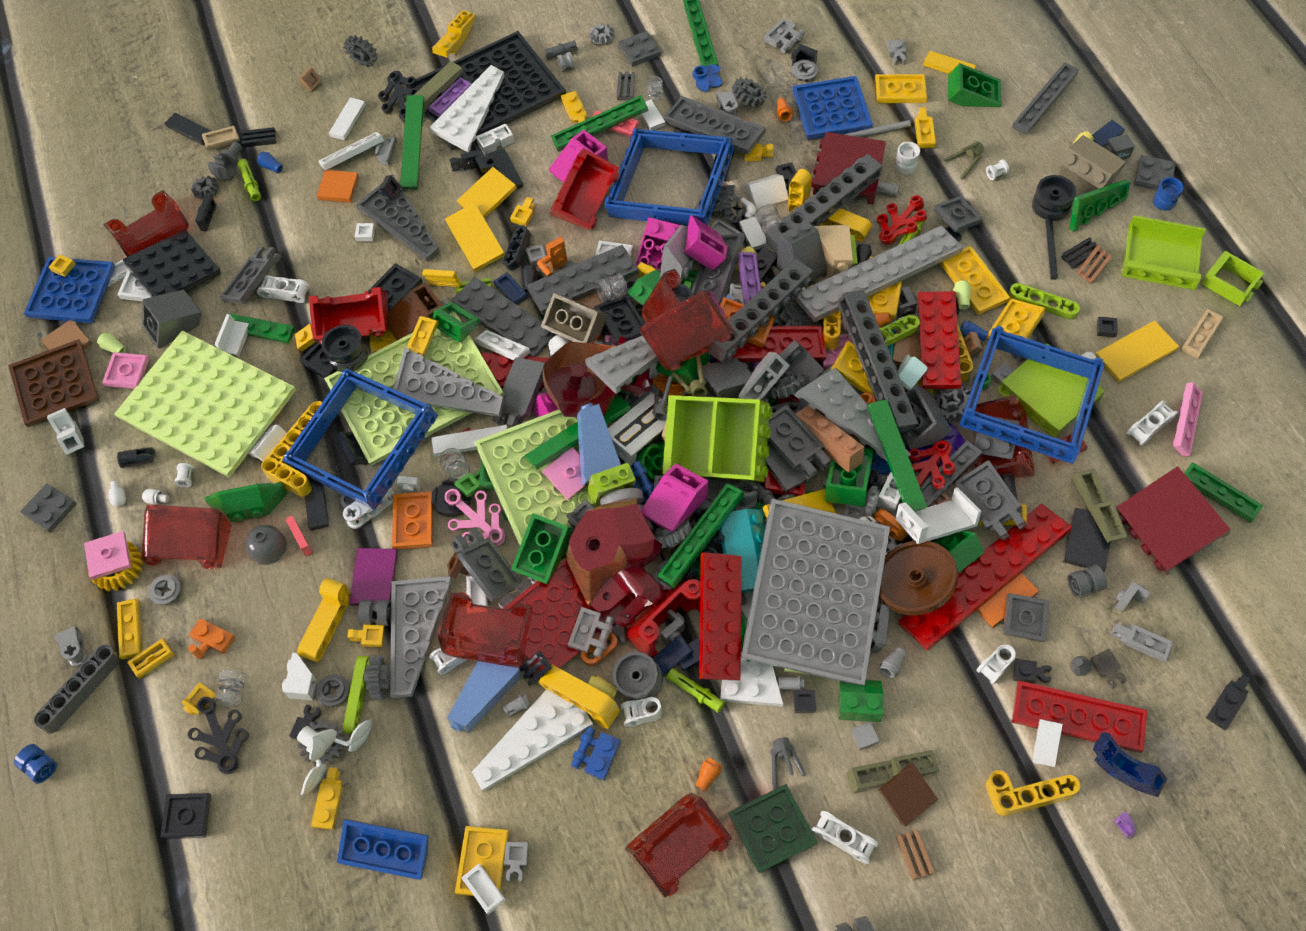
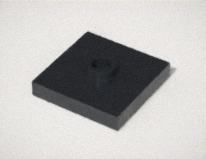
M166 794L160 838H206L211 794Z

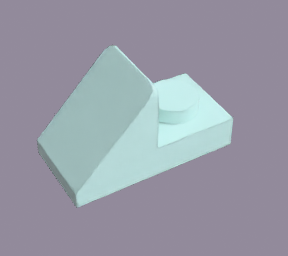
M909 355L904 357L898 370L903 386L910 391L926 372L927 366L916 357Z

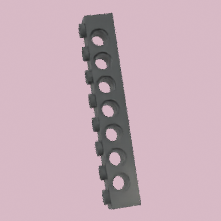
M869 154L857 159L850 168L847 167L841 175L834 177L827 186L820 188L813 197H809L804 204L796 207L790 215L783 217L776 226L769 228L766 232V244L778 254L780 234L804 221L809 222L813 226L822 224L880 178L882 165Z
M794 259L708 338L705 350L722 363L727 358H732L739 347L742 348L747 343L748 338H753L761 326L765 327L771 316L776 317L780 309L790 303L793 296L796 298L803 287H808L812 281L810 277L813 270L798 259Z
M864 290L845 292L837 301V304L875 400L878 402L887 399L899 433L909 432L918 424L916 415L905 393L902 381L892 361Z

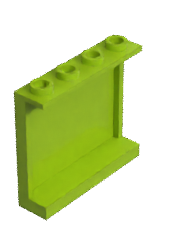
M1133 215L1128 226L1122 277L1195 290L1201 280L1199 264L1202 237L1206 228Z
M1028 359L1001 381L998 392L1049 436L1058 438L1062 430L1077 418L1088 378ZM1098 385L1094 402H1099L1105 392L1100 385Z

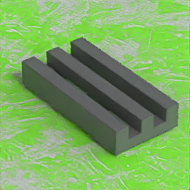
M622 72L618 73L617 100L633 99L635 72H631V74H628V72H625V74H622ZM622 79H624L623 96H621ZM628 79H631L630 96H627Z

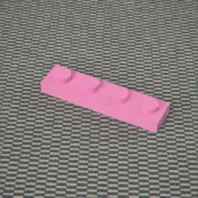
M1194 382L1186 383L1176 436L1173 441V447L1183 457L1191 456L1203 392Z

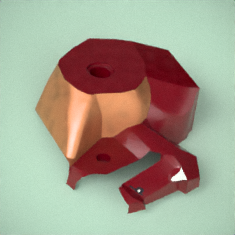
M620 336L616 346L625 343L626 338ZM570 341L556 351L543 366L544 386L550 398L565 417H577L581 407L590 403L593 406L599 404L603 417L610 409L615 393L586 366V359L616 346ZM650 368L641 375H637V381L634 384L632 382L628 385L624 384L620 389L638 396L650 391L653 379L649 378Z
M637 498L614 501L586 511L570 538L567 562L588 606L595 612L609 610L625 597L629 591L634 593L635 599L617 615L615 620L619 626L627 627L634 623V619L652 604L658 605L665 598L663 585L644 569L645 566L658 557L663 544L654 538L637 504Z

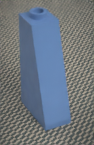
M592 403L582 406L577 414L582 485L589 484L591 475L621 465L599 404L593 406Z
M482 653L447 717L451 724L450 727L458 732L464 730L469 733L521 678L520 669Z

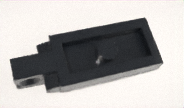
M1242 674L1236 683L1231 680L1224 687L1206 718L1223 730H1226L1247 698L1249 691L1245 687L1251 678Z

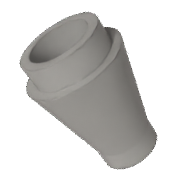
M896 647L880 663V672L890 679L897 676L906 652L902 648Z

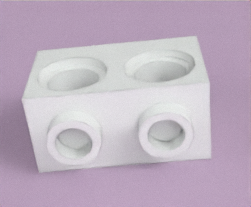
M890 472L878 496L877 507L893 514L901 502V497L892 472Z

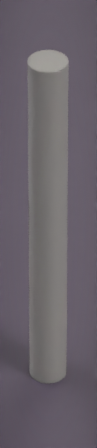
M910 120L845 135L865 137L911 126Z

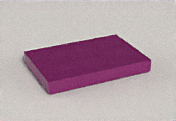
M358 548L350 605L359 606L361 600H374L375 603L378 600H391L392 581H394L398 554L397 549Z

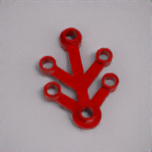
M912 196L909 202L910 205L900 217L897 213L896 203L887 205V211L893 221L890 229L887 224L888 217L886 214H880L877 217L878 224L882 228L879 240L884 245L893 244L897 236L916 232L918 229L916 222H922L927 219L926 211L922 210L925 205L921 196ZM913 211H917L916 216L908 218Z
M938 441L932 448L923 451L918 449L909 451L911 454L909 458L912 462H918L921 458L932 456L927 461L912 465L914 472L922 470L916 478L919 487H921L930 473L933 477L932 482L935 489L945 487V480L940 475L937 466L940 459H942L943 471L946 475H952L955 472V465L949 458L952 446L948 441Z

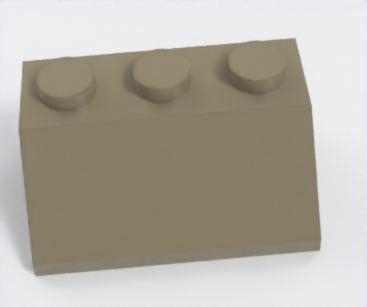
M1082 135L1067 149L1058 163L1099 189L1111 185L1127 162L1085 135Z
M553 293L541 328L573 342L591 343L602 332L608 314L564 295Z

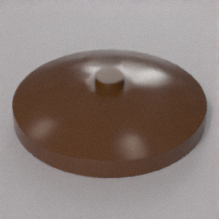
M910 541L895 547L885 555L879 592L881 600L890 609L905 615H922L940 608L951 598L958 584V569L955 560L948 550L930 541L917 544L916 541Z

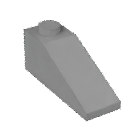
M768 352L757 365L738 397L740 399L761 400L790 365L777 353Z

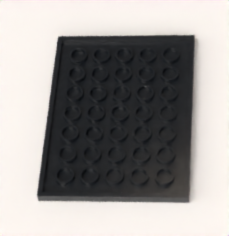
M519 31L453 61L464 69L455 82L461 77L473 84L491 65L504 72V79L498 91L495 92L494 100L490 103L489 111L476 136L507 124L560 98V95L566 94L564 87ZM446 65L417 78L418 83L414 88L420 90ZM406 84L407 89H410V90L413 89V88H410V87ZM429 109L425 112L432 124L439 118L429 112ZM445 140V142L451 150L458 148L457 146Z

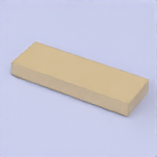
M1207 309L1181 350L1198 359L1224 317Z

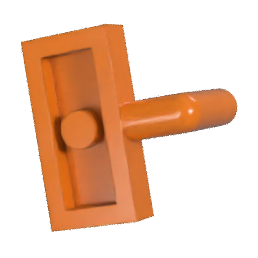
M561 236L546 244L547 256L537 261V265L546 276L553 274L550 268L554 271L557 268L563 267L568 262L565 242Z
M200 618L189 636L202 644L199 648L192 644L188 647V650L197 659H202L209 647L225 654L235 636Z

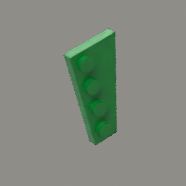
M1125 179L1074 197L1069 230L1075 232L1081 224L1086 225L1091 222V218L1095 215H1102L1106 208H1113L1127 199L1131 182Z

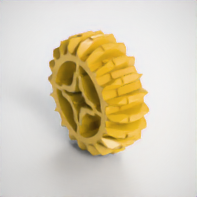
M127 542L131 568L109 574L111 577L103 576L92 580L99 588H105L107 591L112 589L118 591L120 587L126 589V584L128 583L133 585L132 580L134 578L139 579L137 573L143 572L141 568L144 565L141 560L143 556L139 549L131 542Z

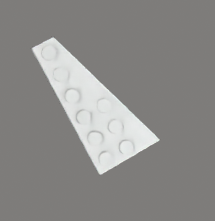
M491 65L429 127L430 132L464 151L470 152L471 144L475 141L476 133L484 122L489 111V105L494 100L495 92L498 91L504 79V72Z
M744 593L747 602L741 605V609L747 619L749 618L752 593ZM741 658V681L722 680L720 698L722 701L783 707V701L772 665L755 661L747 662L746 659Z
M545 690L472 771V774L482 792L583 733L588 727H593V723L585 711Z

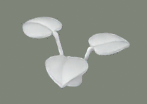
M371 718L355 728L349 741L337 739V731L334 729L317 733L309 726H306L300 731L297 740L307 747L306 751L309 752V759L316 761V767L310 770L304 781L300 793L301 796L316 788L325 777L327 765L322 764L320 758L328 747L335 742L349 746L348 750L350 752L360 748L367 740L371 731Z

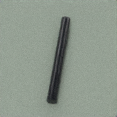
M1048 218L1045 220L1050 279L1056 280L1058 273L1053 220Z

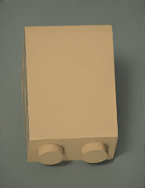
M849 225L814 226L819 231L827 266V272H825L830 278L851 268L853 259Z

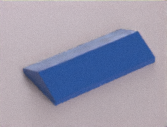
M344 819L337 863L421 880L428 857L429 835Z

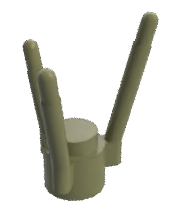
M975 141L962 148L959 152L945 158L944 161L951 160L963 153H966L970 158H975L960 178L963 179L975 163L982 158L981 153L984 152V146L980 141Z
M697 354L699 380H693L690 386H688L675 372L672 375L685 388L688 394L691 393L695 397H705L707 395L706 382L703 376L700 355Z

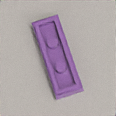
M460 77L428 107L429 112L440 117L472 84Z

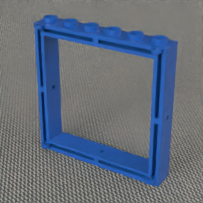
M634 128L629 148L626 149L625 158L620 164V175L614 186L610 189V196L606 197L605 209L609 217L648 221L649 217L688 226L689 218L692 215L708 225L734 152L732 138ZM644 147L718 154L699 209L624 201Z
M996 326V328L992 329L959 426L1073 464L1080 451L1105 364L1103 359H1089L1057 347L1005 332L1003 327ZM995 349L1088 378L1070 442L975 411Z
M346 368L289 451L285 453L282 460L305 476L376 510L388 490L393 486L400 472L403 471L410 457L415 453L420 442L425 438L430 427L435 423L438 414L430 405ZM356 388L415 414V417L365 491L305 462Z

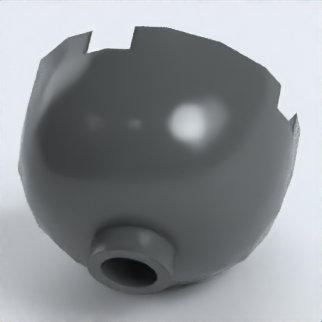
M271 525L255 527L249 532L245 541L247 554L253 561L261 565L277 562L279 556L285 553L287 546L284 535Z

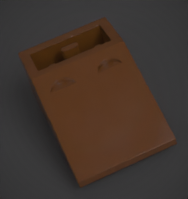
M426 282L410 290L388 313V328L397 341L413 333L420 316L433 319L434 310L443 306Z

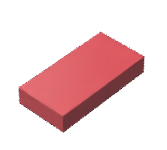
M293 516L286 518V522L305 556L313 554Z

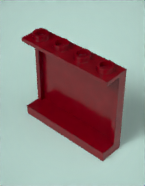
M825 132L824 139L821 138L819 149L822 150L817 153L816 161L819 163L814 166L813 174L816 176L815 178L812 177L811 180L813 195L816 194V189L827 186L834 177L841 175L847 167L850 168L857 159L864 157L866 154H869L882 165L886 141ZM879 178L858 194L868 197L867 204L874 205Z
M1178 466L1116 507L1122 524L1126 523L1129 526L1128 532L1135 540H1140L1143 544L1141 548L1147 556L1151 554L1155 559L1153 563L1160 572L1164 571L1167 575L1171 569L1220 537L1225 538L1230 534V528Z

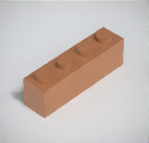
M808 405L796 413L797 417L825 446L823 449L825 454L847 472L852 471L863 463L864 446L817 410Z

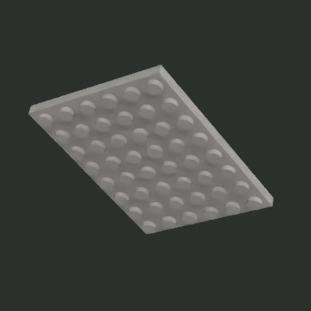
M772 499L741 658L864 686L890 527Z

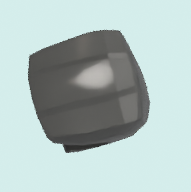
M233 142L228 151L222 150L219 155H212L215 162L209 161L208 163L211 174L220 180H231L235 175L236 165L238 164L236 156L242 150V146L237 142Z

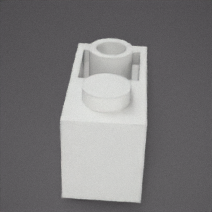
M292 653V657L287 663L288 674L287 678L283 681L282 690L289 699L313 700L317 680L298 654Z

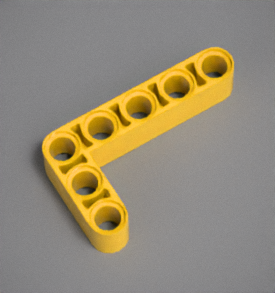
M799 169L789 184L788 209L791 213L796 207L804 204L809 197H813L810 196L812 176L805 169ZM839 209L820 224V226L849 225L850 235H855V240L859 242L864 241L872 228L869 220L844 209Z
M321 401L313 402L261 464L263 472L270 481L274 483L282 482L286 490L299 497L308 495L312 490V485L303 473L288 466L282 459L322 404Z

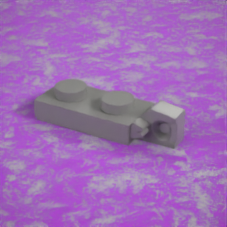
M1116 623L1111 631V635L1121 639V643L1162 662L1168 660L1174 643L1134 624L1133 626L1126 625L1124 627Z

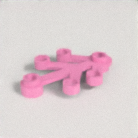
M450 489L445 493L446 502L451 506L456 505L471 519L460 521L451 519L448 522V528L451 531L456 532L459 529L476 527L481 528L485 532L481 533L484 539L490 538L495 546H499L505 541V532L499 527L501 507L498 504L493 503L489 507V512L492 515L491 526L485 522L487 495L484 491H478L475 494L477 514L461 500V495L456 489ZM479 494H484L483 500L478 499ZM456 495V501H451V496ZM498 507L499 510L498 512L493 513L492 508ZM453 522H457L456 528H451ZM465 532V533L462 535V536L464 537V539H465L466 535L470 534L469 532ZM494 534H499L497 540L492 539Z

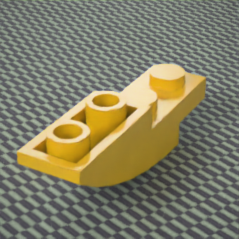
M462 10L447 25V33L432 47L433 53L448 57L450 54L455 55L470 33L476 14Z

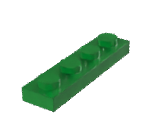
M230 314L235 321L249 323L247 334L252 337L289 344L296 330L293 325Z
M1194 462L1184 472L1200 492L1252 523L1263 507L1259 502Z

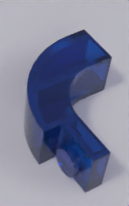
M1102 732L1093 748L1097 755L1095 762L1109 775L1125 785L1145 794L1159 797L1167 781L1158 766L1141 762L1129 756L1118 746L1110 733Z

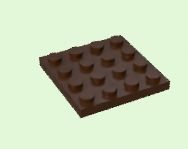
M80 339L8 365L23 421L27 427L48 420V415L64 408L70 412L99 401Z

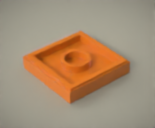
M325 170L317 193L318 200L351 203L359 177L358 173Z

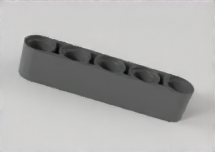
M109 645L99 646L36 713L34 724L47 733H54L59 730L117 667L121 660L119 653Z

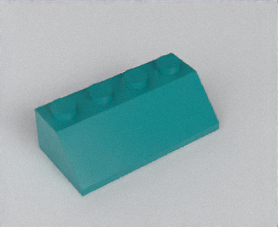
M742 509L732 511L719 528V531L725 536V540L722 543L723 553L742 556L741 593H753L765 534V524L761 509Z

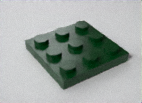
M787 784L728 812L758 874L818 844Z

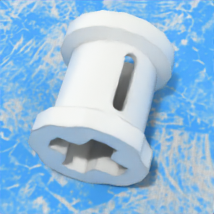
M1003 159L993 166L989 165L986 167V174L992 181L997 176L1009 173V166Z
M187 463L178 464L176 467L178 474L174 480L175 485L185 488L191 487V473L194 472V466Z

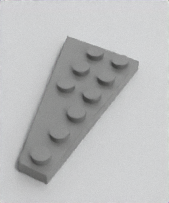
M683 320L675 321L665 327L587 358L586 366L617 394L621 391V386L631 383L634 376L641 375L659 361V357L662 354H668L671 347L679 345L691 336L692 328Z
M404 347L394 390L431 407L501 416L504 404L503 396L485 387H481L473 381L465 379L459 374Z
M833 368L795 393L794 396L799 399L801 397L810 403L809 406L814 410L815 408L819 409L825 414V418L849 435L853 433L860 438L859 442L874 448L876 454L887 461L869 413L868 405L836 368Z
M450 576L392 581L391 698L413 696L452 582V577Z

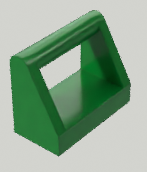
M449 302L435 309L433 313V320L439 323L437 329L458 343L463 341L480 323L479 318L454 302ZM453 310L467 319L468 322L462 323L449 313Z

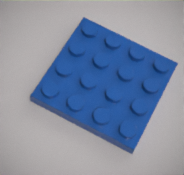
M857 76L792 86V92L807 140L825 137V132L846 134L873 128Z
M48 257L24 311V315L27 318L93 323L116 267L115 264L108 261L72 259L76 264L67 276L64 277L49 269V266L56 257Z

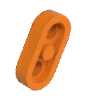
M879 509L873 514V518L878 524L890 527L889 535L892 539L902 541L908 536L906 530L895 520L896 518L886 510Z
M613 632L609 634L607 641H610L611 644L607 646L606 651H603L601 658L596 656L593 659L588 658L595 651V647L590 646L588 653L581 651L582 661L588 666H595L617 648L618 641L616 635ZM600 634L594 639L599 640Z

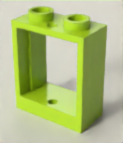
M1224 251L1208 271L1201 285L1241 306L1244 301L1248 302L1254 294L1252 292L1253 289H1259L1263 283L1261 278L1264 272ZM1224 268L1251 284L1243 292L1216 276Z
M629 463L591 475L587 492L594 507L601 505L600 499L604 495L620 489L634 487L636 479Z

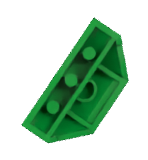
M276 482L275 484L260 483L218 491L205 497V501L213 511L227 520L242 522L245 519L261 518L265 515H270L287 495V490L282 482Z

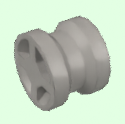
M567 52L566 55H557L561 71H565L566 68H575L571 52Z

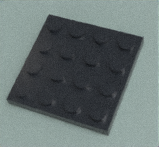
M186 230L122 259L124 265L150 297L183 289L187 291L221 274L217 265Z

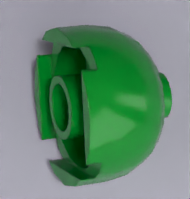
M651 444L644 447L636 458V462L640 461L642 467H645L647 471L645 474L649 482H654L655 476L664 475L662 474L665 448L663 444Z

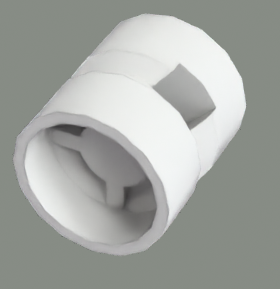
M903 142L899 145L895 161V168L899 173L908 175L917 169L920 148L917 144Z

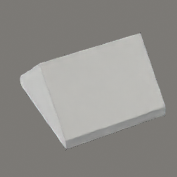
M775 174L744 184L752 203L756 206V211L788 202L783 175Z

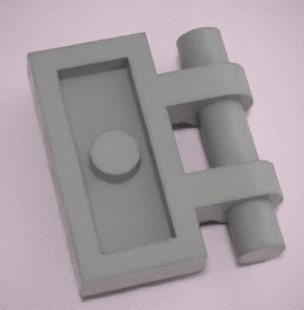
M783 18L764 35V41L775 48L782 45L780 51L785 53L790 51L793 45L802 39L805 32L802 29L797 32L796 24Z
M581 607L568 642V647L588 653L590 646L595 647L593 655L601 658L603 651H606L608 645L606 644L608 636L612 634L614 628L612 626L614 618L607 616L605 623L599 621L601 613ZM596 629L602 631L599 640L593 639Z

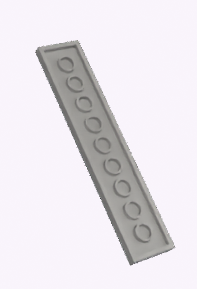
M939 226L802 290L794 299L812 320L816 322L840 310L837 301L845 292L864 290L866 296L869 297L961 253L963 246L942 226Z

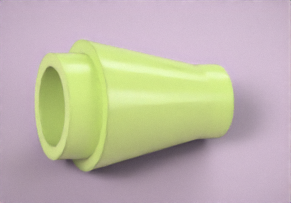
M958 281L954 284L953 291H955L959 309H967L970 307L971 285H969L968 281Z
M104 332L97 340V344L104 350L112 353H125L126 347L111 333Z

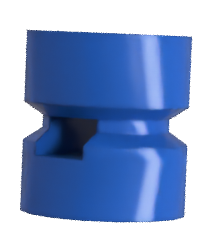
M1173 177L1164 178L1160 182L1153 198L1154 205L1164 211L1173 209L1183 191L1182 182Z
M36 744L24 747L14 760V765L23 773H26V776L36 784L50 778L57 768V762L48 754H45Z

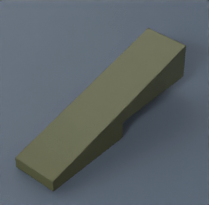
M450 61L414 94L424 96L423 115L440 93L443 94L455 82L464 70L462 67Z
M1095 469L1077 472L1071 479L1107 543L1126 539L1128 536L1113 501L1108 502Z
M929 750L893 757L889 761L851 768L846 774L852 793L855 794L882 787L910 763L916 766L922 776L938 772L939 768L933 751Z

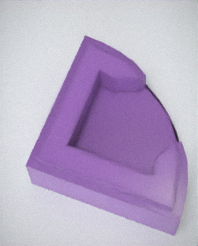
M1126 811L1114 820L1128 839L1136 834L1135 825Z

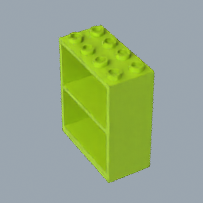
M669 395L662 474H665L677 463L702 478L764 482V478L768 474V468L765 464L766 458L769 457L767 438H770L771 428L768 425L769 419L772 417V407H770L769 403L759 399Z

